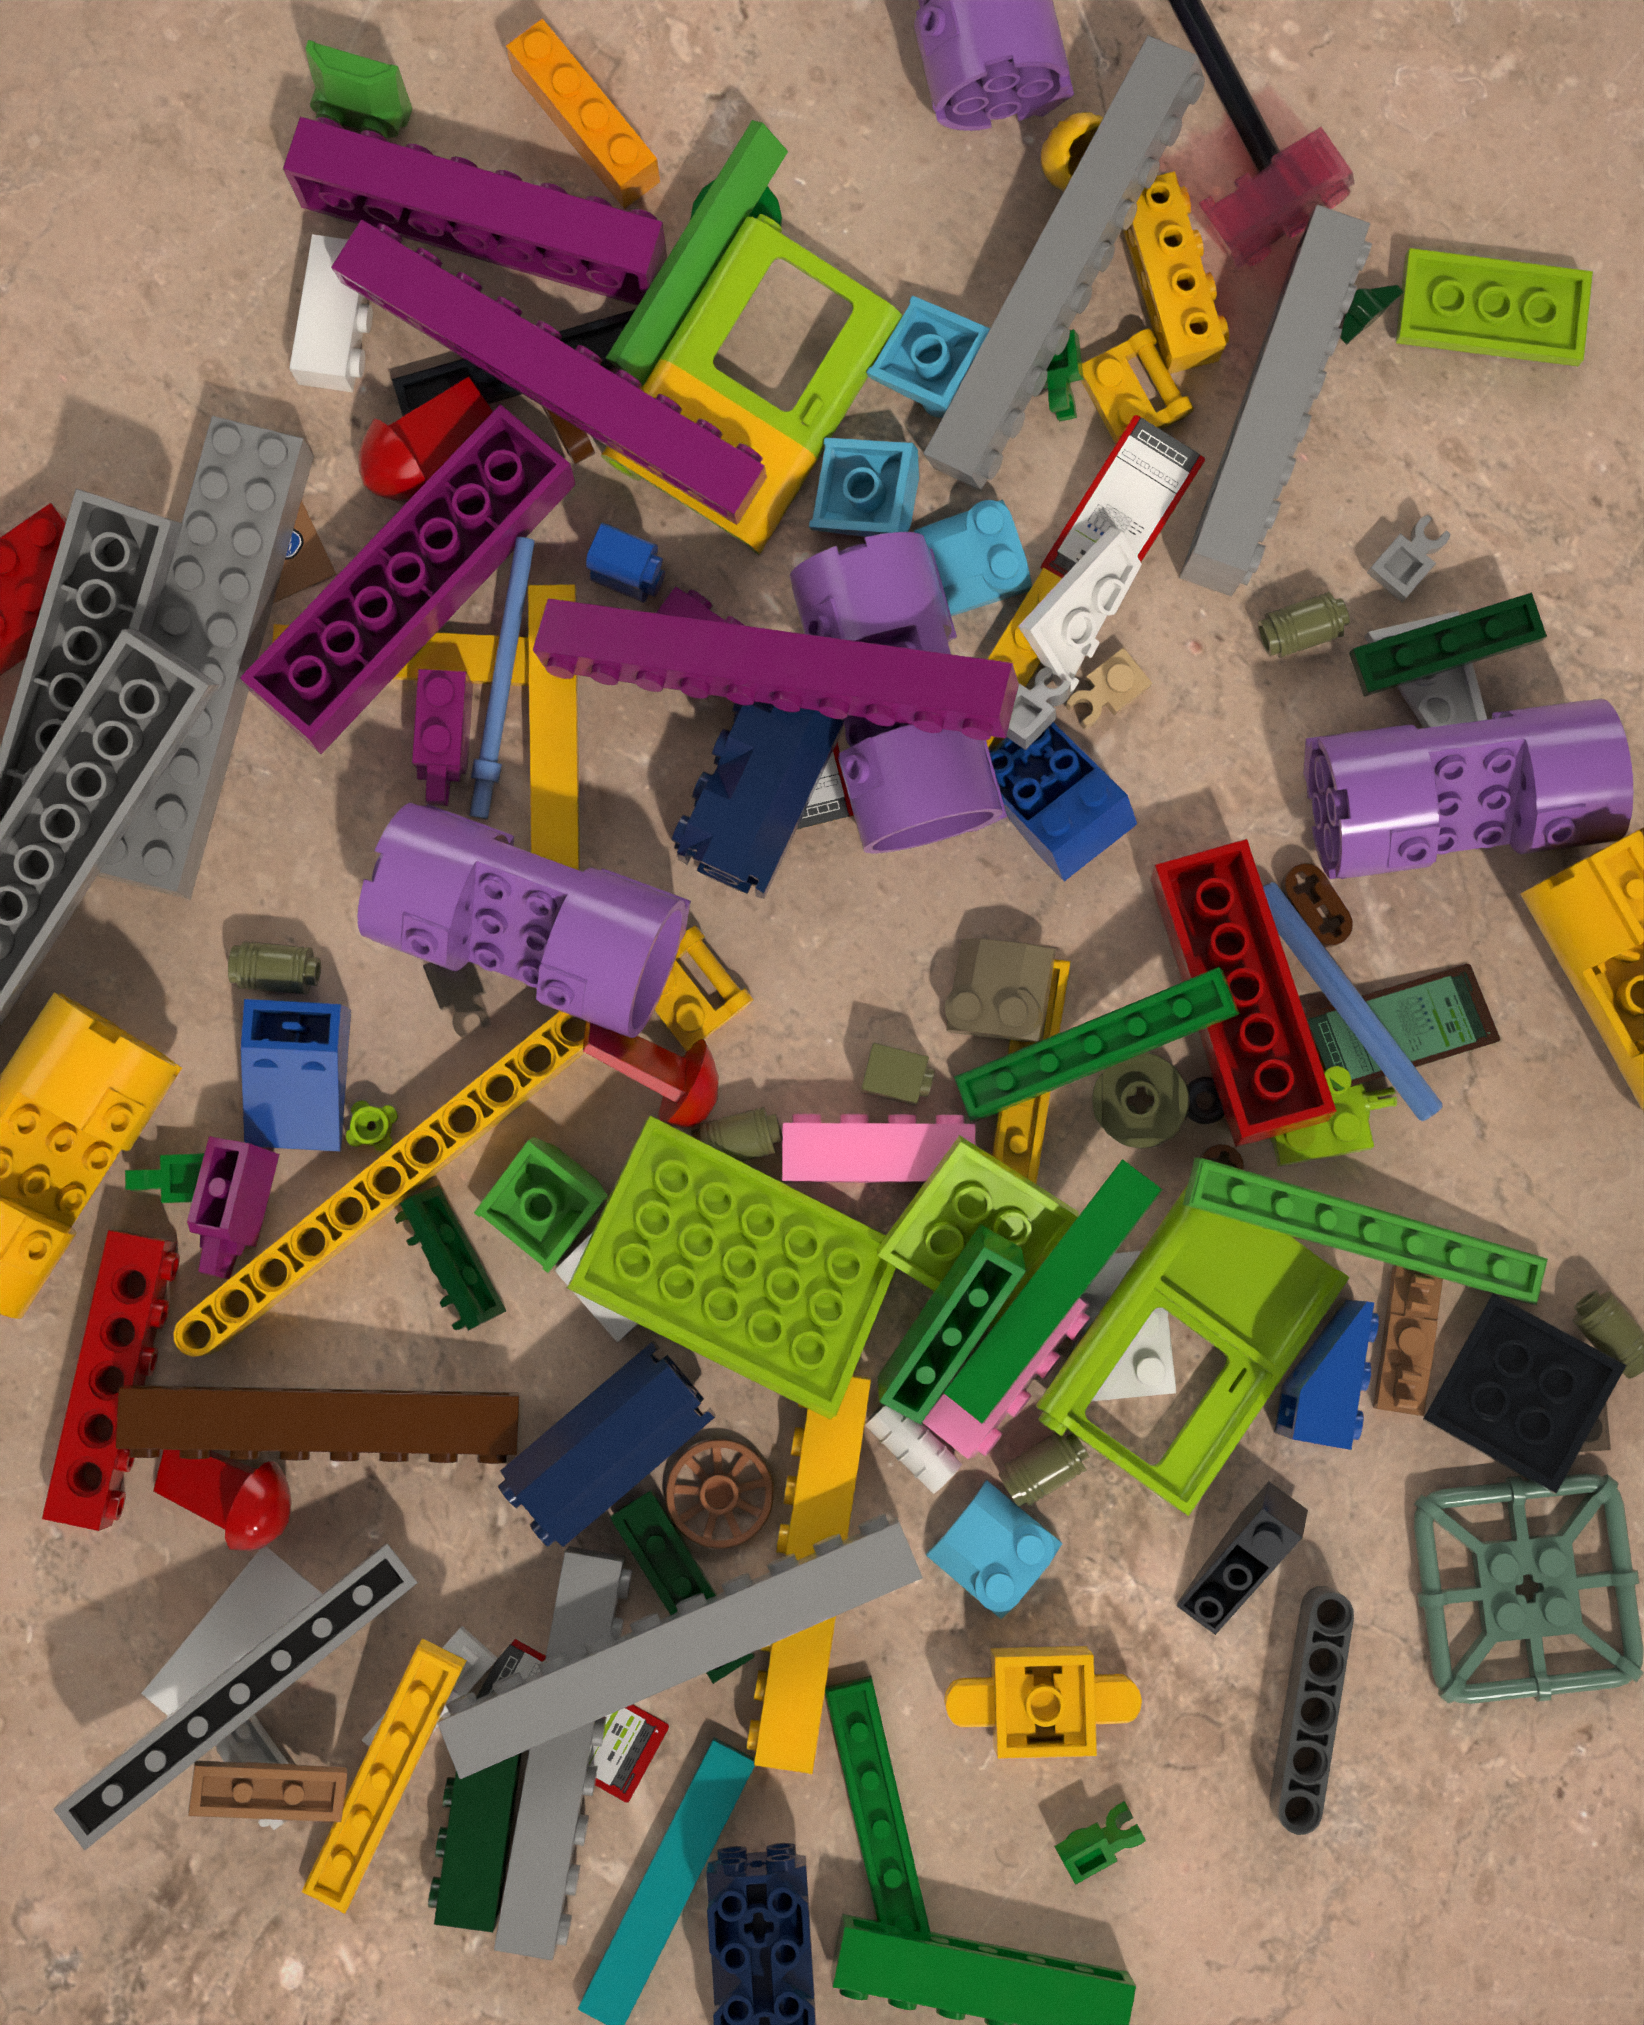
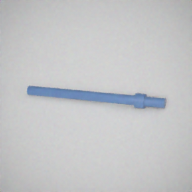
M516 537L479 760L474 759L471 778L475 779L469 816L488 819L494 783H499L502 764L497 762L535 540L525 537Z

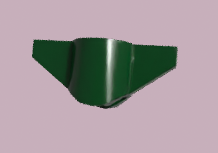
M1398 285L1356 290L1350 308L1345 315L1341 340L1348 345L1358 334L1373 324L1404 291Z

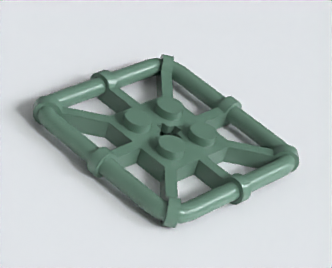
M1586 1473L1567 1475L1557 1494H1554L1530 1480H1522L1521 1476L1507 1477L1506 1481L1502 1483L1447 1488L1432 1492L1426 1497L1422 1494L1414 1503L1417 1507L1414 1514V1532L1422 1592L1417 1593L1419 1606L1424 1607L1432 1674L1436 1686L1439 1688L1438 1696L1447 1703L1455 1701L1457 1703L1475 1704L1534 1697L1539 1702L1551 1700L1552 1695L1611 1689L1626 1685L1631 1681L1638 1682L1644 1674L1640 1670L1643 1665L1644 1650L1635 1585L1640 1582L1638 1570H1633L1625 1508L1620 1491L1617 1489L1619 1483L1608 1474L1604 1476ZM1588 1493L1557 1534L1529 1537L1525 1510L1527 1499ZM1507 1502L1512 1539L1480 1542L1442 1509ZM1604 1504L1613 1571L1576 1574L1572 1543L1600 1506ZM1433 1521L1472 1552L1476 1586L1441 1589ZM1530 1574L1531 1580L1537 1582L1539 1587L1538 1591L1533 1594V1598L1526 1601L1524 1595L1516 1594L1515 1587L1516 1585L1523 1584L1524 1575ZM1615 1586L1624 1651L1623 1656L1583 1624L1578 1590ZM1478 1601L1482 1632L1453 1670H1451L1443 1606L1452 1603ZM1574 1634L1612 1664L1614 1668L1548 1675L1542 1637ZM1525 1639L1530 1678L1466 1684V1681L1496 1642Z

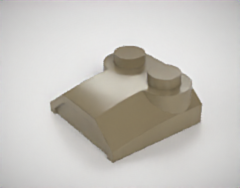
M983 938L962 939L953 989L945 1003V1013L948 1019L946 1031L956 1034L1029 1043L1042 1041L1056 950L1019 942Z

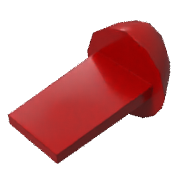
M469 377L390 425L385 424L379 419H373L362 439L359 449V474L363 485L377 496L392 501L408 502L492 414V409Z
M588 1021L585 1022L583 1052L661 1094L663 1098L658 1114L660 1121L672 1127L685 1128L694 1127L707 1118L718 1100L719 1075L713 1055L705 1040L700 1039L696 1041L682 1057L639 1036L630 1038Z
M163 1450L153 1492L224 1529L225 1540L229 1550L254 1551L261 1549L283 1533L289 1523L292 1500L287 1479L277 1462L267 1461L256 1469L210 1450V1458L206 1459L179 1458L180 1450Z

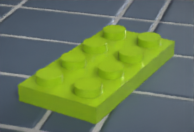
M1409 248L1404 261L1401 288L1404 293L1400 297L1396 343L1578 367L1584 360L1593 271Z

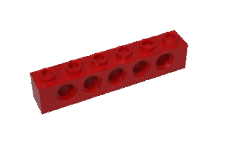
M108 1230L44 1506L43 1520L101 1531L111 1527L113 1520L118 1521L122 1515L126 1499V1493L120 1491L124 1472H130L135 1458L129 1457V1449H116L119 1392L116 1393L109 1389L106 1384V1374L112 1366L119 1368L124 1375V1385H144L146 1376H152L158 1360V1348L153 1347L157 1328H163L169 1311V1301L164 1300L168 1281L175 1279L180 1262L179 1253H175L177 1243L175 1241L122 1230ZM135 1271L142 1273L146 1280L145 1291L138 1298L134 1297L127 1287L128 1279ZM124 1318L130 1320L135 1327V1337L129 1345L123 1344L117 1337V1326ZM101 1414L109 1417L113 1423V1433L108 1440L101 1439L95 1431V1422ZM89 1462L96 1464L102 1472V1481L98 1488L89 1486L85 1481L84 1470Z

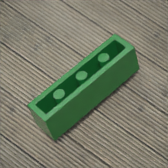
M979 1225L877 1376L880 1403L921 1425L1026 1272L1022 1247L987 1227Z

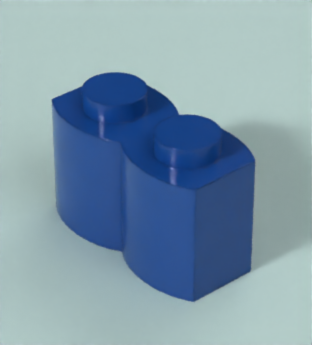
M604 522L600 524L586 558V567L591 570L590 580L644 603L649 595L655 597L658 594L665 577V571L661 569L663 558L657 556L658 546Z

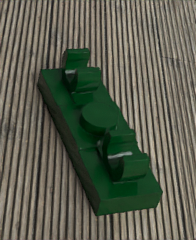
M439 1185L410 1196L399 1203L403 1211L399 1212L394 1220L397 1224L409 1220L415 1231V1235L406 1240L408 1246L422 1244L421 1248L429 1262L430 1269L437 1276L442 1288L446 1289L448 1293L447 1296L441 1299V1307L444 1308L454 1304L461 1317L460 1320L451 1325L453 1329L460 1330L466 1327L469 1331L506 1312L501 1299Z

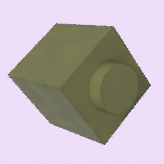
M873 1043L860 1092L916 1106L919 1096L928 1098L935 1070L926 1068L928 1056Z

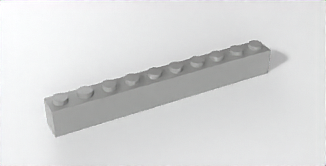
M1149 35L1147 36L923 453L934 469L978 490H982L987 479H993L998 473L1003 460L1002 451L1009 438H1015L1023 426L1025 420L1024 410L1031 397L1038 396L1047 380V368L1054 355L1061 354L1069 339V327L1077 313L1081 314L1089 304L1092 295L1091 286L1099 271L1104 272L1110 265L1115 251L1114 243L1122 229L1127 230L1132 224L1137 211V200L1144 187L1150 188L1154 183L1160 167L1159 159L1166 146L1171 147L1176 142L1182 127V117L1189 104L1194 105L1203 91L1205 78L1198 55Z
M885 1514L876 1516L858 1525L861 1533L845 1540H842L840 1534L825 1538L813 1545L815 1553L797 1560L793 1553L779 1558L767 1565L769 1573L753 1580H751L749 1573L735 1577L721 1585L724 1592L707 1600L703 1593L694 1595L676 1604L678 1612L660 1620L658 1613L650 1614L630 1624L632 1632L615 1640L612 1633L604 1634L584 1644L587 1652L568 1659L566 1652L555 1655L538 1664L541 1671L525 1679H522L520 1672L514 1673L493 1683L492 1686L495 1691L493 1693L476 1699L474 1692H471L447 1703L448 1712L442 1715L437 1724L459 1778L467 1777L922 1579L923 1577L898 1518L896 1517L888 1521Z

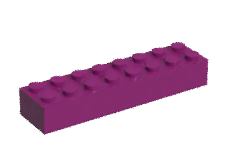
M300 116L283 166L285 175L301 208L355 224H359L362 219L375 228L379 223H382L403 238L637 306L667 259L663 222L657 220L653 214L647 211L632 209L631 212L614 208L608 201L596 196H587L583 199L569 195L563 188L555 184L542 183L538 186L524 182L518 175L507 170H497L493 173L478 168L476 164L462 157L455 156L451 157L450 160L433 155L427 148L417 144L409 143L404 147L390 143L385 137L373 131L363 130L361 134L343 129L337 122L324 117H318L315 121Z
M500 404L245 671L240 679L259 701L319 754H322L514 551L516 537L526 538L571 491L576 483L570 463Z

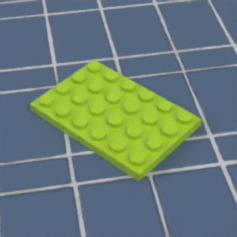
M649 1116L639 1133L567 1289L828 1419H832L837 1415L896 1267L877 1256V1247L886 1235Z

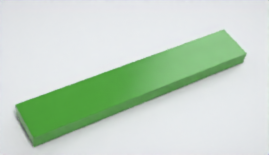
M752 120L606 357L617 369L623 370L635 377L642 384V387L739 228L752 212L788 153V150L762 122Z

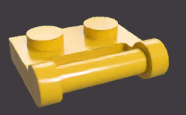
M1150 328L1136 333L1124 343L1082 363L1084 380H1081L1115 444L1134 415L1140 416L1162 430L1184 419L1194 411L1188 396L1182 397L1154 345L1157 343V340ZM1136 356H1139L1166 405V408L1155 412L1128 363L1129 360Z
M697 925L685 932L672 970L655 1008V1012L686 1052L696 1041L706 1039L754 1001L746 988L740 990L702 941L705 936ZM687 952L726 1001L716 1011L677 962Z

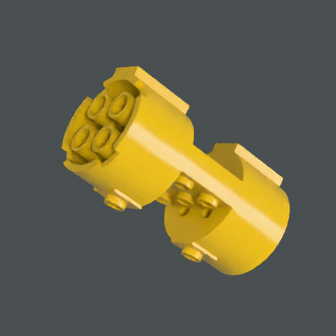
M1643 827L1534 885V887L1520 893L1644 1112Z
M55 992L53 993L0 1075V1314L15 1319H22L76 1236L77 1232L72 1226L121 1149L125 1151L131 1150L182 1069L179 1064L143 1040L137 1039L119 1028L115 1023L63 993L59 995Z

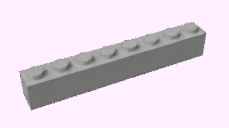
M384 1544L60 1801L53 1810L85 1851L418 1582L388 1544Z
M571 1546L566 1549L545 1660L566 1652L568 1659L587 1652L584 1644L607 1633H612L614 1640L621 1637L624 1619L616 1618L615 1615L618 1598L627 1600L630 1589L632 1570L624 1569L626 1556ZM602 1717L529 1749L495 1940V1951L553 1961L557 1946L567 1945L572 1915L563 1913L566 1894L575 1896L581 1865L572 1864L575 1845L584 1846L589 1815L581 1814L584 1795L593 1796L598 1766L589 1765L592 1746H602L607 1717Z

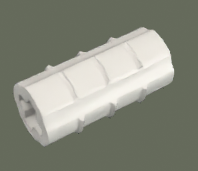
M881 1404L864 1424L879 1439V1442L884 1444L896 1456V1459L901 1461L913 1473L914 1477L918 1478L933 1494L943 1487L962 1465L947 1449L946 1445L942 1444L929 1431L928 1427H925L922 1423L920 1425L884 1404Z

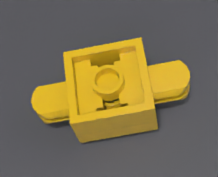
M1088 1646L990 1648L991 1677L958 1678L949 1684L944 1697L947 1714L955 1725L959 1727H993V1748L998 1759L1097 1756L1096 1724L1129 1723L1136 1719L1142 1704L1140 1691L1128 1676L1124 1674H1094V1655Z

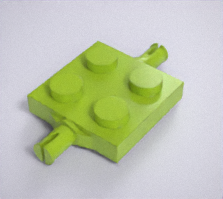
M1321 1060L1320 1062L1337 1112L1328 1122L1269 1138L1273 1143L1278 1167L1374 1148L1369 1125L1370 1110L1396 1107L1397 1097H1392L1396 1094L1394 1088L1389 1087L1366 1092L1362 1084L1350 1087L1351 1076L1345 1068L1333 1066L1326 1070L1323 1060Z

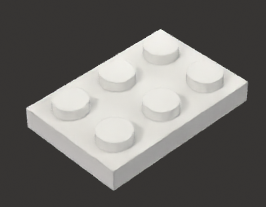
M1141 1251L1114 1253L1081 1296L1091 1304L1085 1312L1091 1319L1073 1341V1350ZM1157 1308L1151 1313L1092 1401L1176 1393L1167 1311L1163 1308Z

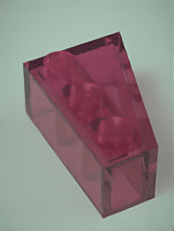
M1319 127L1271 158L1272 164L1255 177L1251 178L1247 172L1236 179L1234 184L1238 189L1217 203L1211 195L1198 203L1208 227L1237 269L1246 263L1251 267L1262 261L1272 251L1270 245L1285 234L1288 238H1291L1303 231L1316 205L1326 206V208L1331 209L1340 204L1351 193L1349 187L1355 184L1353 172L1322 127Z

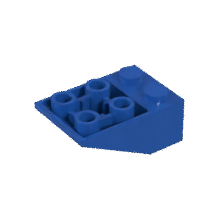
M1054 722L1026 750L1007 737L989 751L1007 817L1033 850L1063 881L1070 878L1137 825L1128 795Z
M244 999L241 1036L244 1143L264 1148L341 1152L351 1009L342 1004Z
M1345 1300L1282 1384L1274 1433L1292 1440L1352 1450L1353 1440H1359L1363 1429V1411L1358 1410L1360 1392L1368 1389L1371 1378V1363L1365 1361L1368 1342L1373 1343L1375 1341L1379 1326V1316L1377 1313H1373L1374 1302Z

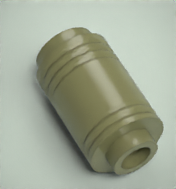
M1326 592L1266 613L1265 619L1258 621V630L1266 653L1270 657L1277 654L1279 658H1282L1297 651L1331 641L1337 637H1343L1344 626L1349 625L1350 619L1342 598L1335 599L1330 592Z
M243 941L241 946L234 945L231 948L228 961V978L230 983H237L240 989L247 988L250 990L307 995L311 986H317L320 980L321 960L314 957L311 947L305 948Z
M765 1107L722 1117L718 1120L707 1121L706 1123H699V1129L691 1130L693 1138L741 1162L776 1153L775 1143L782 1142L783 1140L777 1115L767 1116Z
M1595 1290L1578 1301L1574 1306L1577 1314L1572 1321L1595 1349L1625 1364L1626 1367L1622 1374L1627 1379L1636 1377L1644 1372V1331L1622 1304L1618 1302L1617 1298L1611 1292H1605L1600 1295Z
M1053 1433L1052 1436H1048L1021 1453L1020 1456H1016L1015 1459L1005 1463L1004 1467L1006 1469L998 1475L1018 1507L1026 1502L1031 1506L1034 1502L1044 1498L1045 1495L1052 1493L1077 1475L1087 1471L1082 1461L1090 1456L1079 1438L1071 1433L1066 1437L1065 1434L1060 1436L1057 1433Z

